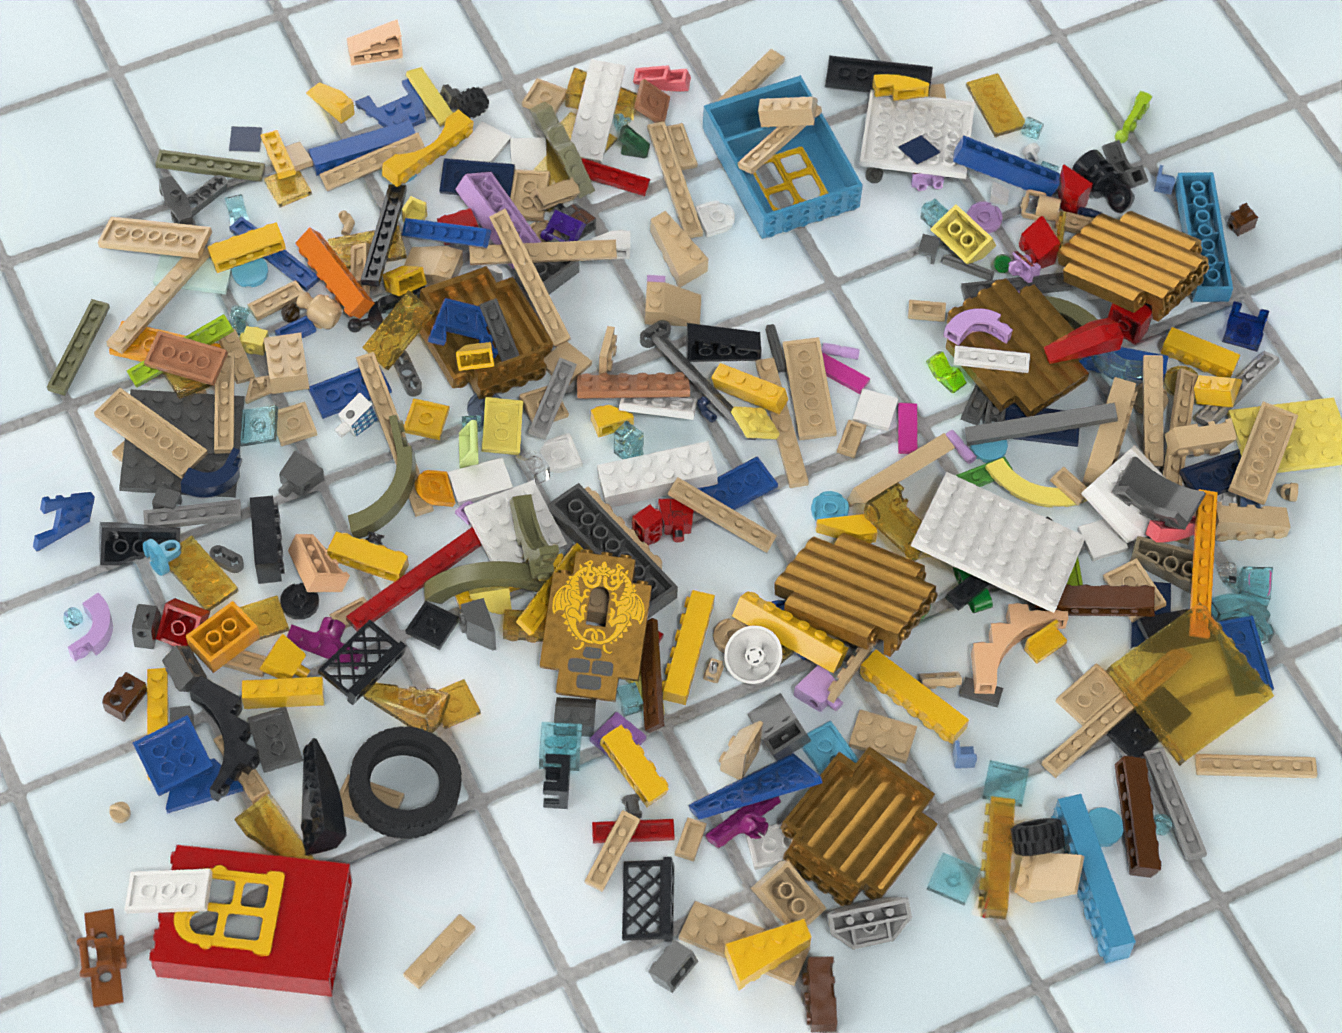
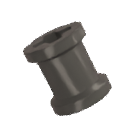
M631 794L624 796L621 800L622 804L625 805V811L640 819L642 811H640L638 803L640 800L639 795Z

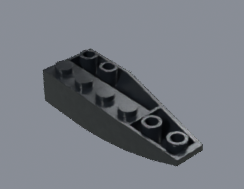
M313 738L303 750L301 830L303 833L302 844L307 856L336 849L347 836L340 791L328 759L316 738Z

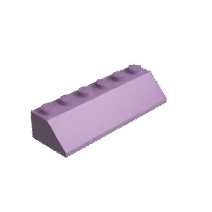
M492 172L464 175L456 187V191L468 208H471L479 224L483 228L491 230L490 239L495 245L502 244L489 216L503 209H506L523 243H542ZM508 264L512 269H514L513 264Z

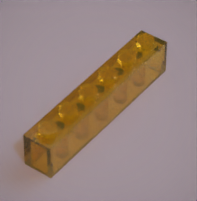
M991 796L990 802L985 804L984 815L988 816L987 822L984 821L983 834H986V840L982 842V852L985 853V859H981L980 871H984L983 878L980 877L979 890H982V897L979 896L977 909H981V917L1005 920L1008 913L1012 857L1010 829L1014 826L1015 799Z

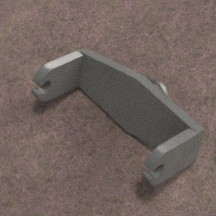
M173 176L159 179V192L164 197L165 204L178 219L179 224L193 225V216L186 193Z

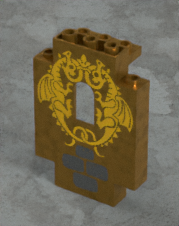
M581 549V552L576 551L573 575L570 574V571L558 570V573L553 572L539 666L543 669L559 671L556 694L616 702L619 679L639 682L652 585H648V582L640 580L633 583L636 561L632 559V556L620 555V557H614L609 552H601V555L593 554L592 550ZM597 587L607 589L610 595L605 627L586 624L590 594Z

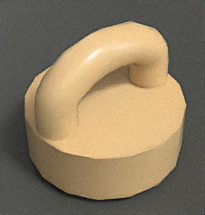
M1298 483L1283 485L1280 490L1281 497L1296 502ZM1287 488L1289 489V495L1285 494Z
M116 802L110 806L109 812L114 822L123 823L130 818L131 811L127 803Z

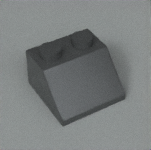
M484 598L461 604V612L458 614L461 621L459 625L462 634L466 633L467 639L492 651L496 650L495 628Z
M556 697L554 735L591 737L594 734L596 699Z

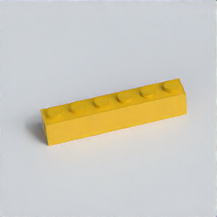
M692 590L691 596L686 597L684 608H687L686 613L681 614L680 624L682 627L681 630L677 629L675 636L677 645L676 647L672 646L670 658L673 659L671 664H667L665 675H668L667 680L662 681L663 700L682 705L687 703L714 607L715 595Z
M747 591L740 596L732 617L748 626H761L769 629L776 635L782 645L832 673L841 667L849 649L842 641L827 636L824 631L811 627L808 622L795 618L790 612L779 609L774 603L763 600L754 592Z
M877 649L861 664L859 674L865 681L871 682L881 693L891 697L895 704L904 707L912 717H917L928 729H933L942 740L953 744L967 729L969 723L967 717Z

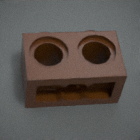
M125 672L122 677L120 676L116 680L112 690L104 695L102 699L104 710L125 722L147 694L146 683Z

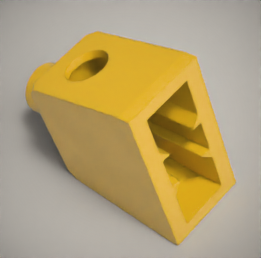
M400 266L384 273L382 276L386 291L396 296H401L427 285L423 267Z
M491 342L465 345L456 352L459 371L495 366Z
M284 634L278 638L259 668L260 671L278 679L292 678L294 674L304 678L310 672L308 668L301 664L306 654Z

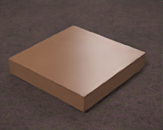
M643 79L640 81L634 109L655 123L665 122L671 97Z

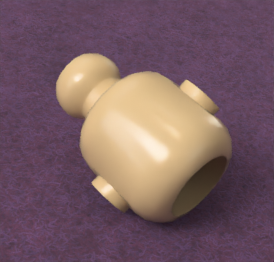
M301 292L296 300V305L299 308L307 309V318L313 322L315 327L319 329H332L341 317L342 306L335 299L329 298V295L319 294L312 298L308 292Z

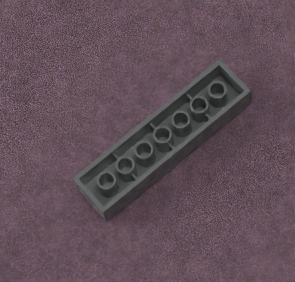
M580 483L549 503V511L555 522L583 549L592 550L593 554L601 555V552H609L614 557L630 555L632 559H635V579L633 583L640 580L648 582V585H652L648 619L677 599L678 586Z

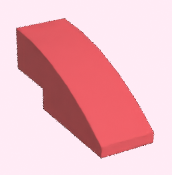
M669 65L642 67L635 69L633 82L640 85V81L645 79L660 90L689 91L691 76L688 69L670 70Z
M1196 516L1192 517L1185 530L1165 526L1164 521L1150 520L1145 534L1155 542H1172L1188 538L1195 534Z

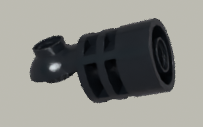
M1094 149L1086 152L1075 162L1072 170L1092 183L1090 193L1094 198L1106 196L1110 207L1119 213L1126 212L1131 207L1135 199L1134 193L1130 187L1121 183L1120 174L1098 150Z

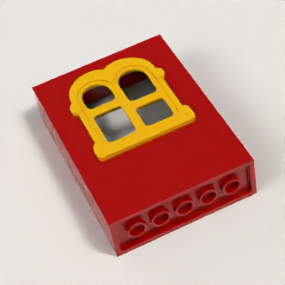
M176 844L175 852L172 851L170 857L171 870L211 869L213 872L212 879L234 881L235 889L231 904L208 902L207 911L219 914L216 931L212 936L197 934L190 927L192 916L200 911L158 912V922L160 923L159 928L154 931L153 940L155 941L154 949L151 948L149 954V961H152V969L155 970L157 977L332 997L353 882L350 864ZM246 883L263 884L269 887L264 908L241 905L243 889ZM229 914L261 917L262 926L259 939L253 941L225 937L224 930L227 916Z

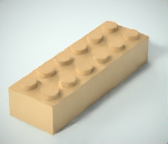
M1114 377L1106 404L1115 403L1118 421L1100 424L1082 482L1086 487L1090 486L1118 459L1138 391H1135L1136 383Z

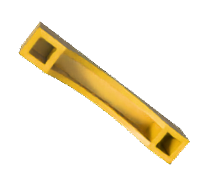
M460 110L455 111L446 118L443 131L430 145L415 152L395 154L382 163V176L396 187L406 183L412 176L419 174L423 168L431 165L437 158L445 155L448 150L456 147L462 140L468 138L473 133V120Z

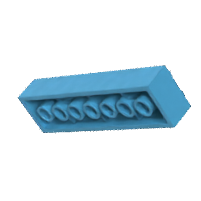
M1214 172L1178 173L1174 187L1181 230L1183 233L1201 240L1202 252L1200 255L1207 257L1209 270L1206 274H1203L1204 280L1202 284L1191 292L1193 302H1229L1233 291V284Z
M1081 794L1057 800L1051 818L1061 820L1065 839L1064 854L1084 856L1077 894L1079 900L1084 903L1085 917L1087 920H1090L1092 925L1091 934L1093 938L1097 939L1099 956L1103 957L1105 963L1129 958L1136 941Z

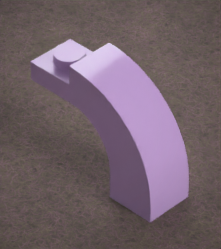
M970 309L952 318L945 327L944 337L959 346L970 333L983 331L1007 344L1011 339L1012 329L1007 324L999 322L1001 314L988 309Z
M99 592L82 603L86 615L92 620V627L86 635L68 646L70 656L75 662L86 657L90 651L97 656L107 646L112 636L113 621L108 604Z

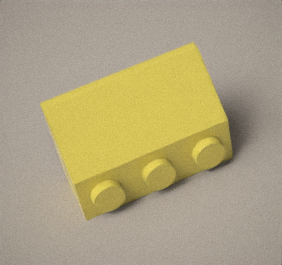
M956 204L930 229L967 265L983 259L996 247L993 238Z

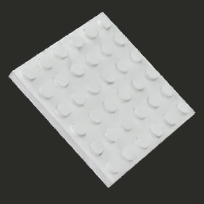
M870 90L859 166L966 179L967 167L953 162L954 149L963 135L971 138L975 102L929 96L893 100V95L875 97L874 90ZM922 135L941 153L917 165L898 146Z

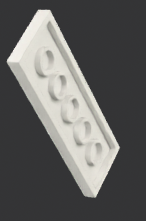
M595 59L590 61L570 140L575 144L581 159L584 158L597 163L603 162L626 69L625 65Z

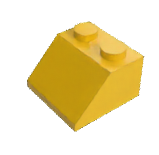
M1199 375L1194 386L1196 404L1233 407L1242 384V379Z

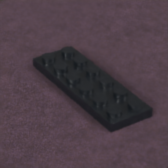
M829 55L825 87L870 92V90H874V75H901L929 83V96L933 67Z

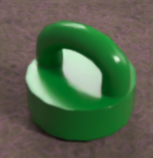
M1000 254L995 257L993 265L998 272L1006 273L1008 272L1009 262L1012 260L1008 255Z

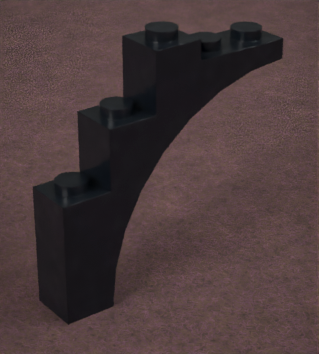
M200 676L189 690L191 701L202 707L213 718L224 741L223 762L217 778L210 787L211 798L218 802L222 796L225 797L228 794L231 784L240 778L242 772L249 775L252 769L255 770L260 763L259 750L247 744L251 737L250 723L238 717L243 709L241 697Z

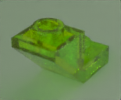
M938 351L926 360L933 377L951 393H955L967 384L960 368L951 367L943 351Z

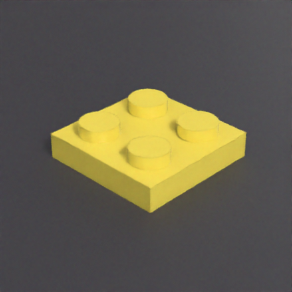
M733 407L731 413L746 438L777 439L780 433L764 408Z

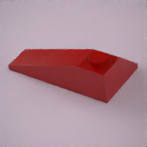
M1110 318L1090 321L1045 346L1044 351L1049 364L1120 350L1124 336L1118 322Z

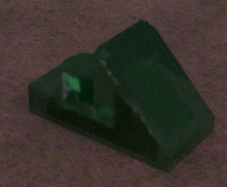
M623 125L618 139L623 144L621 154L643 159L647 158L650 143L629 125Z

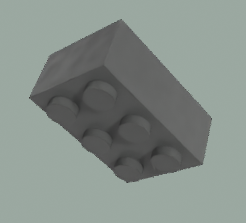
M553 238V239H552L551 241H549V242H559V241H558L556 238ZM579 261L533 263L548 294H551L579 273ZM514 267V279L521 287L525 289Z

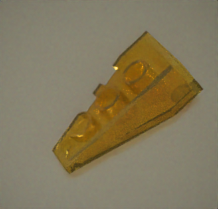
M375 683L363 695V698L406 726L417 727L434 733L443 722L450 694L435 688L417 690L415 686L405 689L398 688V685Z
M266 794L234 819L248 838L254 840L273 855L315 860L313 855H305L302 838L272 794Z

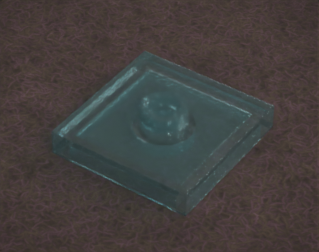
M276 405L241 410L240 445L242 447L277 440L278 407Z
M990 760L982 799L1022 807L1029 769Z
M942 853L927 886V890L965 906L981 868Z

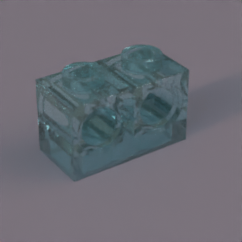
M628 421L624 422L614 432V453L621 459L644 454V433Z

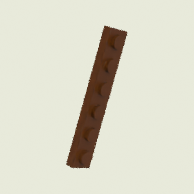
M654 618L647 620L641 662L644 729L649 733L665 726L658 620Z

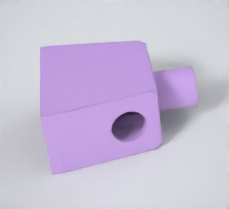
M819 665L795 686L794 697L819 712L823 711L828 705L833 710L838 711L843 705L839 698H837L834 704L827 700L830 694L828 688L833 680H836L825 668Z

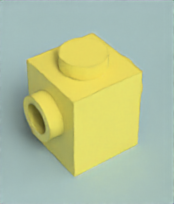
M246 326L244 333L242 332L239 338L244 351L248 354L264 356L266 352L264 338L269 337L268 330Z

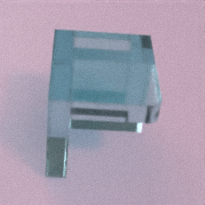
M243 195L226 197L225 204L231 225L242 216L248 220Z
M635 682L617 687V693L621 701V711L624 717L643 711V701Z

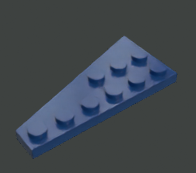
M793 753L689 804V809L700 820L822 784L823 782L820 775Z

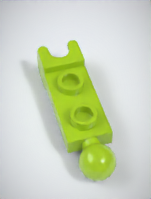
M1144 91L1138 93L1133 109L1125 120L1122 130H1118L1115 133L1116 141L1120 140V143H1125L1128 140L1129 133L1134 132L1137 127V120H1141L1149 109L1152 95Z

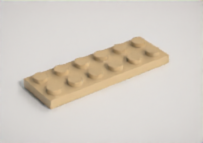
M110 217L97 243L99 248L200 258L212 234L211 227Z
M819 337L783 342L799 441L837 436Z
M122 388L113 393L94 412L95 417L181 479H183L188 468L193 469L208 454L207 449Z
M1264 401L1262 402L1229 487V492L1262 505L1265 504L1298 418L1297 414Z
M695 901L681 930L679 940L726 958L724 954L725 944L767 931V929ZM810 947L788 961L785 960L777 968L766 972L765 975L795 986Z

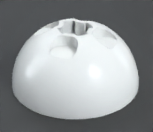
M747 626L731 636L725 648L724 658L728 671L737 680L747 684H759L771 679L777 673L782 663L783 652L780 641L769 629L761 626Z

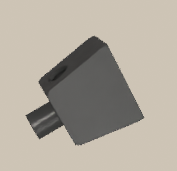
M294 451L280 471L279 476L282 486L278 491L284 497H288L292 491L299 496H304L325 479L324 471L321 467L297 451Z

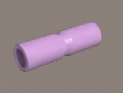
M823 342L822 353L856 360L859 357L860 349L846 346L841 347L840 345Z
M950 430L946 433V436L954 445V449L958 451L961 457L968 464L973 463L977 458L976 455L964 444L955 431Z

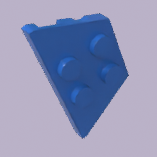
M215 758L210 759L214 769L169 791L166 804L167 814L214 800L211 798L210 787L217 778L221 768V764ZM234 781L226 796L244 791L242 784Z

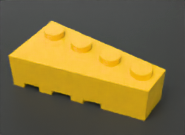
M805 919L725 944L724 954L738 990L743 989L748 983L756 981L761 975L769 970L772 971L785 960L788 961L810 947L812 937Z

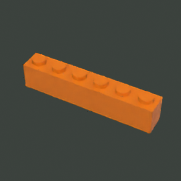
M309 227L296 241L299 253L309 260L307 262L309 266L318 272L316 275L322 281H325L326 288L335 294V300L345 307V313L350 317L355 316L361 319L375 303L322 234Z

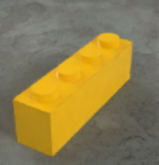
M275 222L238 236H232L227 240L215 242L207 246L216 272L220 273L285 250L286 246L278 224Z
M1171 327L1161 350V354L1169 358L1176 359L1217 377L1226 378L1232 377L1240 358L1238 353L1174 327Z
M722 363L719 364L711 377L717 390L779 415L788 401L785 388Z
M336 531L327 549V555L332 560L336 559L339 564L393 582L401 578L409 566L408 555L402 551H393L384 545H376L366 539L352 537L348 533Z
M323 677L242 680V702L244 709L324 705Z
M621 724L603 736L600 740V745L647 808L667 794L669 790L668 783L664 777L658 775L654 763L651 760H647L644 756L643 748L639 744H635L631 732L627 728L624 729Z

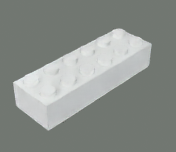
M708 441L597 465L605 504H609L611 508L666 496L677 477L695 488L718 484L717 470Z

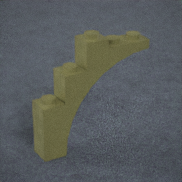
M543 102L531 108L530 111L537 126L551 144L568 178L573 177L574 181L578 184L580 191L578 198L580 199L594 192L595 188L581 161L582 159L576 146L570 141L553 107L547 102Z
M532 495L513 496L510 500V508L517 545L522 546L525 563L529 562L532 580H548L553 575V563L559 554L558 545L549 546L537 520Z

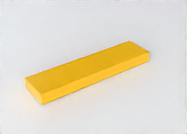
M278 130L261 134V140L278 179L296 175L295 168Z

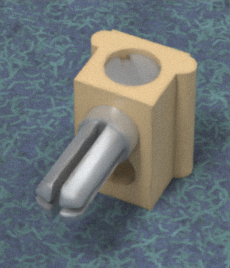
M711 658L703 679L718 683L724 668L723 661Z

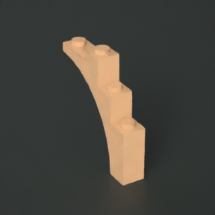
M1009 604L1006 613L1007 624L1002 622L991 623L989 643H973L971 660L974 694H994L997 685V669L1009 650L1021 640L1037 633L1056 619L1059 621L1057 629H1065L1068 621V611L1055 610L1054 613L1041 610L1029 611L1028 604Z

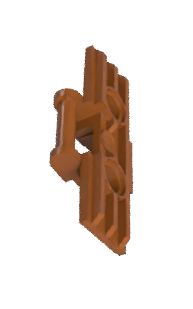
M114 909L84 913L86 937L79 938L76 942L80 951V977L91 978L93 1007L97 1008L124 1003L120 969L127 968V958L125 957L124 936L120 935L117 939ZM100 934H106L108 938L103 937L98 939L97 936ZM88 947L96 948V967L90 968ZM110 973L112 978L108 982H102L100 980L101 975Z

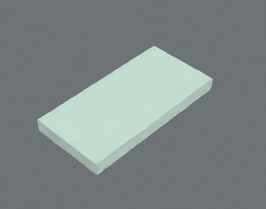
M160 255L153 280L154 286H157L180 261L181 256ZM208 258L181 289L226 295L232 268L217 273L211 258Z

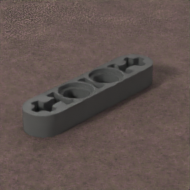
M214 176L187 197L189 204L192 202L197 203L196 207H190L192 216H195L227 190V179L224 176ZM204 192L211 193L208 197L201 196ZM171 211L173 223L179 224L178 219Z

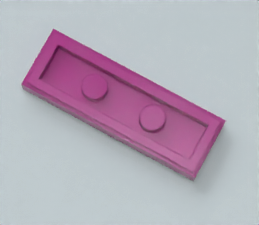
M822 353L826 376L861 394L862 389H865L870 382V378Z
M898 403V454H910L917 450V404Z

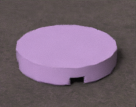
M977 202L967 212V215L988 234L995 232L1002 223V212L996 205L993 206L989 202Z

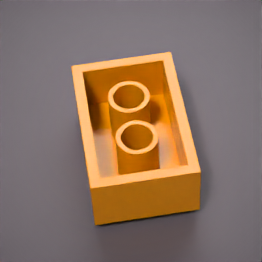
M231 601L186 635L188 646L213 673L260 638L257 625L234 601Z

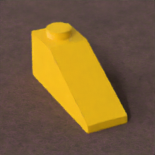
M319 82L306 92L309 97L341 124L355 115L353 100L338 89Z
M874 513L817 519L815 528L816 533L838 539L841 534L846 533L870 544L876 542L878 533Z

